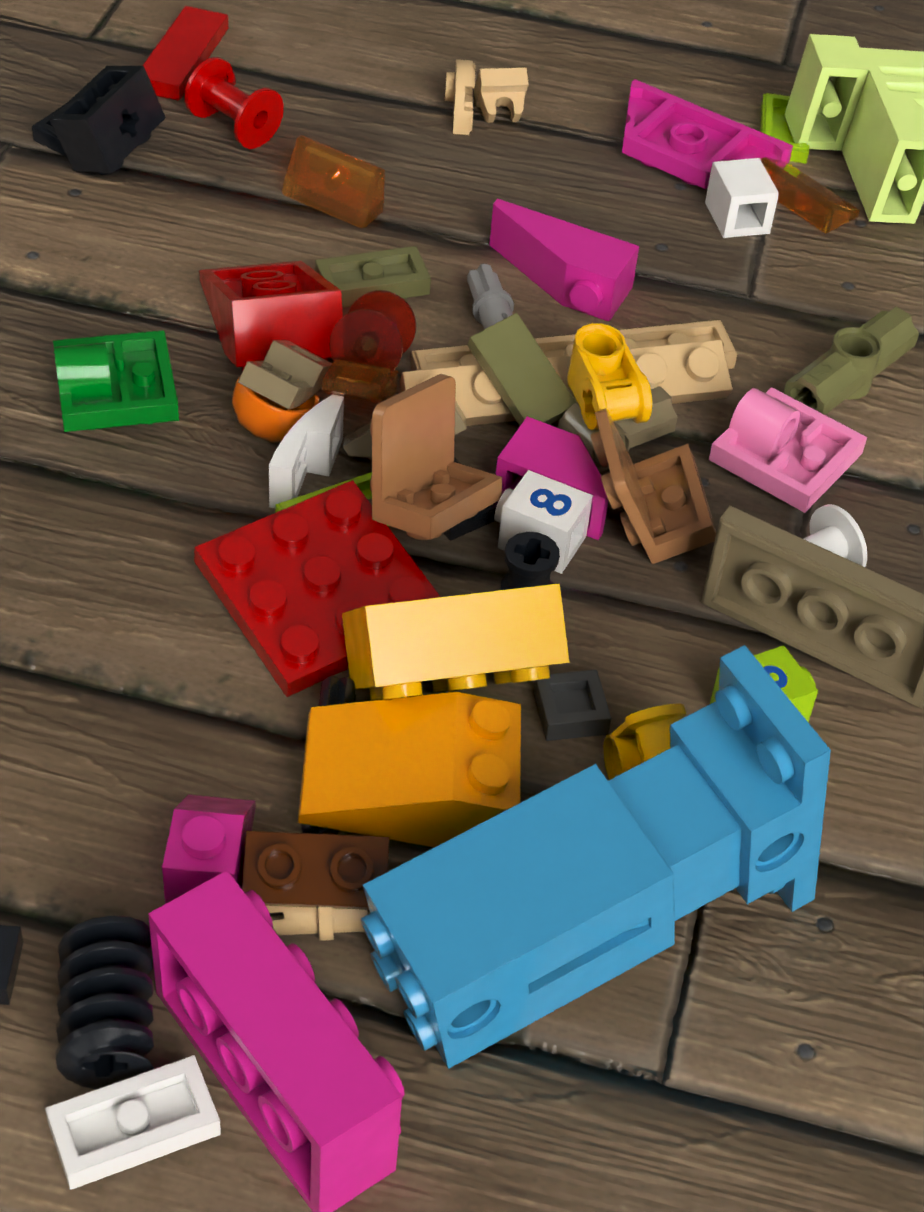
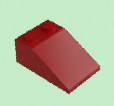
M303 261L199 270L200 282L224 353L236 367H242V371L248 361H264L273 340H288L326 361L330 357L345 356L342 292Z

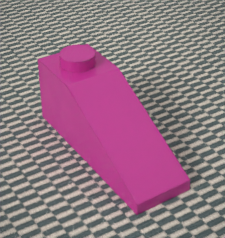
M498 198L493 203L489 245L562 306L609 322L633 288L639 246Z

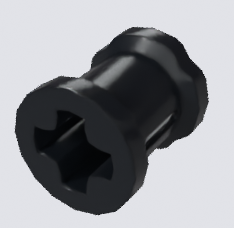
M523 532L510 538L504 552V560L509 568V572L502 579L500 590L554 584L550 580V574L556 569L560 557L556 542L547 535L538 532Z

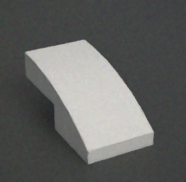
M331 395L318 403L293 425L280 442L269 463L270 508L276 509L275 504L298 497L306 473L329 477L343 440L344 396Z

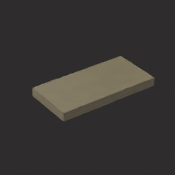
M729 506L719 520L701 603L923 709L924 594L733 506Z

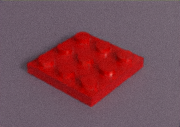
M353 480L194 547L195 564L286 697L311 687L328 676H334L349 669L342 613L369 605L441 597L386 524L372 520V505Z

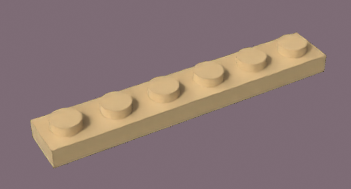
M722 339L629 349L640 371L647 377L650 388L654 389L661 386L671 396L672 404L727 398L733 390ZM571 355L547 357L577 402L567 383ZM480 364L402 372L400 378L402 392L439 374L453 377L456 382L455 400L466 417L467 426L516 421Z

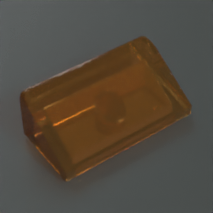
M300 135L295 142L283 182L282 194L354 226L365 228L383 212L385 170Z
M769 157L761 159L779 192L777 201L825 234L859 217L860 210L790 163Z

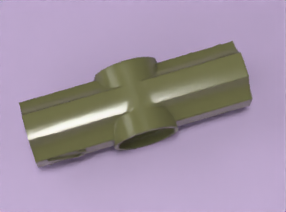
M895 307L891 311H881L861 327H845L837 331L834 335L831 349L786 382L784 394L824 415L845 399L853 400L866 396L870 391L873 378L916 345L919 331L914 327L911 315Z

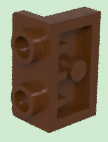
M246 831L242 890L245 893L250 890L255 891L266 906L333 907L337 909L369 910L363 884L388 872L389 837Z

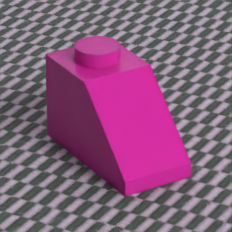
M527 416L497 458L496 475L502 477V494L507 488L514 490L528 470L591 494L593 498L586 536L599 540L603 534L609 500L603 487L601 474L582 439L576 434Z
M187 795L174 808L162 865L165 904L226 870L242 889L246 831H252L256 809L255 801Z

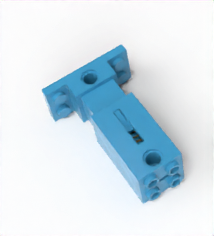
M745 645L720 657L719 690L715 693L716 701L670 725V749L609 781L598 766L594 764L363 884L370 914L362 917L361 923L375 950L370 953L373 964L389 992L399 989L408 1009L404 1010L405 1018L420 1047L425 1051L435 1046L448 1069L675 945L676 920L735 888L747 904L767 893L774 894L777 892L791 912L815 900L831 749Z

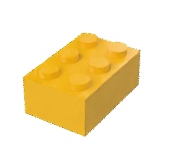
M560 584L369 605L342 613L349 676L354 681L355 689L369 688L371 700L422 695L421 681L432 680L433 692L487 686L486 673L491 672L494 674L495 684L550 678L549 665L570 663Z

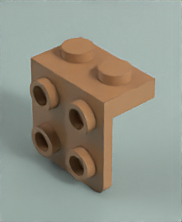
M444 374L432 377L376 405L370 423V433L372 436V476L370 480L372 520L406 531V534L414 539L431 540L438 538L443 532L468 518L476 516L481 510L499 501L502 496V477L454 462L456 382L453 377Z
M607 408L595 412L599 432L591 434L592 444L603 468L609 466L610 470L609 473L601 475V480L612 508L617 509L623 506L625 510L620 513V517L630 544L634 546L642 543L651 563L655 564L715 542L717 531L695 458L689 445H682L634 464Z

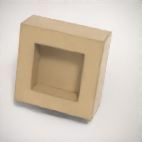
M527 67L480 69L474 88L475 108H481L484 120L487 123L494 122L496 107H508L511 112V121L518 122L524 108L525 94L529 86Z

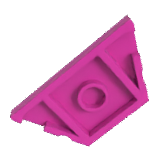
M636 79L631 82L622 153L639 160L642 164L658 168L681 178L687 184L697 185L706 189L708 188L713 162L760 158L766 171L789 163L793 145Z

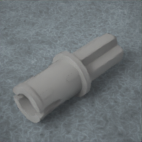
M484 263L480 264L478 269L470 270L467 275V282L474 299L472 312L475 319L483 325L484 329L513 315V299L508 292L503 290L498 275L493 272L491 265Z

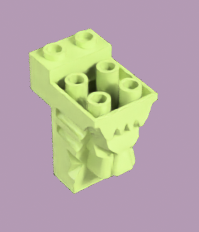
M809 34L784 114L794 143H807L809 149L842 151L869 222L915 224L924 202V52L860 48L856 37Z

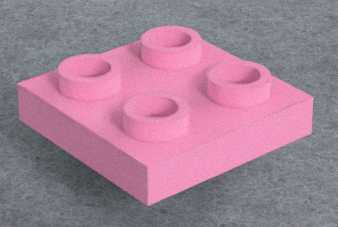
M773 387L766 393L752 388L737 405L729 428L712 443L709 460L806 513L862 455L867 437Z

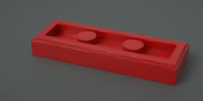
M190 6L183 8L142 65L146 70L156 96L181 100L193 71L210 57L229 29L228 14Z

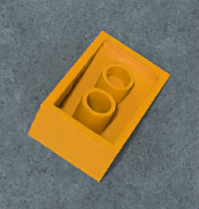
M448 692L311 707L308 715L297 823L368 836L389 837L390 840L436 847L520 803L521 704L461 692Z

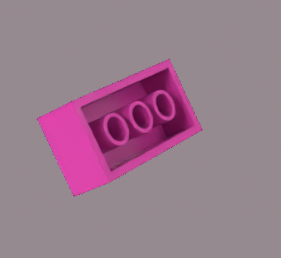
M226 870L148 913L156 994L312 1212H333L396 1171L399 1135H401L402 1098L404 1097L402 1082L395 1069L384 1057L378 1056L373 1059L359 1041L358 1028L346 1006L336 998L328 1001L315 984L313 969L303 951L294 943L286 946L273 930L271 915L260 896L253 890L245 893Z

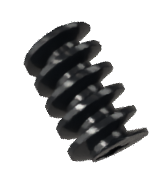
M127 916L92 918L75 925L65 933L58 946L61 966L58 970L60 993L57 997V1007L60 1018L56 1024L59 1043L56 1050L57 1070L67 1080L81 1087L97 1090L151 1071L154 1068L150 1061L143 1057L148 1055L154 1047L153 1032L148 1029V1026L153 1021V1007L147 1002L153 995L152 979L147 976L153 969L152 954L148 951V948L151 946L150 927L144 921Z

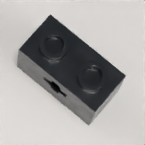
M106 66L49 120L74 171L98 172L101 175H106L120 169L124 164V159L137 146L147 142L151 138V132L166 117L144 66Z

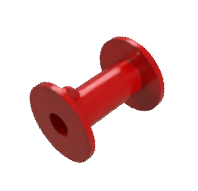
M212 57L203 61L193 71L186 85L185 104L188 111L199 118H207L218 111L235 121L234 134L237 142L247 149H256L267 143L274 136L282 121L284 104L281 95L271 88H261L248 95L234 86L236 77L229 62L220 57Z

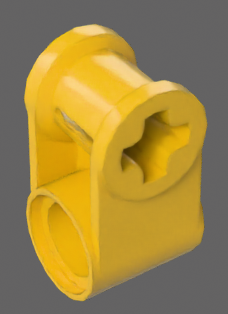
M591 323L577 330L569 364L567 383L579 404L584 423L588 429H599L595 412L607 408L613 421L632 419L635 423L647 422L652 414L651 388L647 377L640 371L625 342V337L619 330L602 323Z
M684 704L661 705L632 713L625 717V722L610 735H606L603 753L609 780L670 749V725L686 716Z

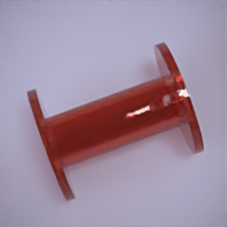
M375 290L360 296L352 304L348 314L338 321L331 333L330 352L338 369L347 377L359 382H376L389 376L396 369L402 354L409 349L415 338L417 326L412 308L402 297L390 291Z

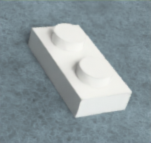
M195 1055L45 1108L48 1124L70 1190L221 1135L220 1119Z

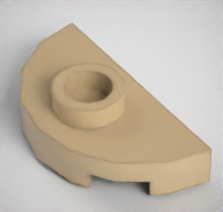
M456 60L455 72H446L445 101H454L453 134L469 135L470 131L472 132L475 63L471 60Z

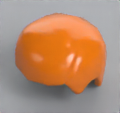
M238 380L235 383L232 395V405L238 422L255 437L272 443L281 442L293 425L320 402L319 396L314 394L300 406L287 409L238 383Z

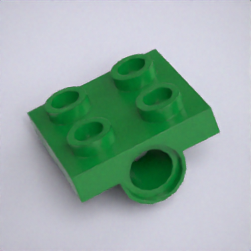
M165 330L53 340L64 432L179 421L178 400Z

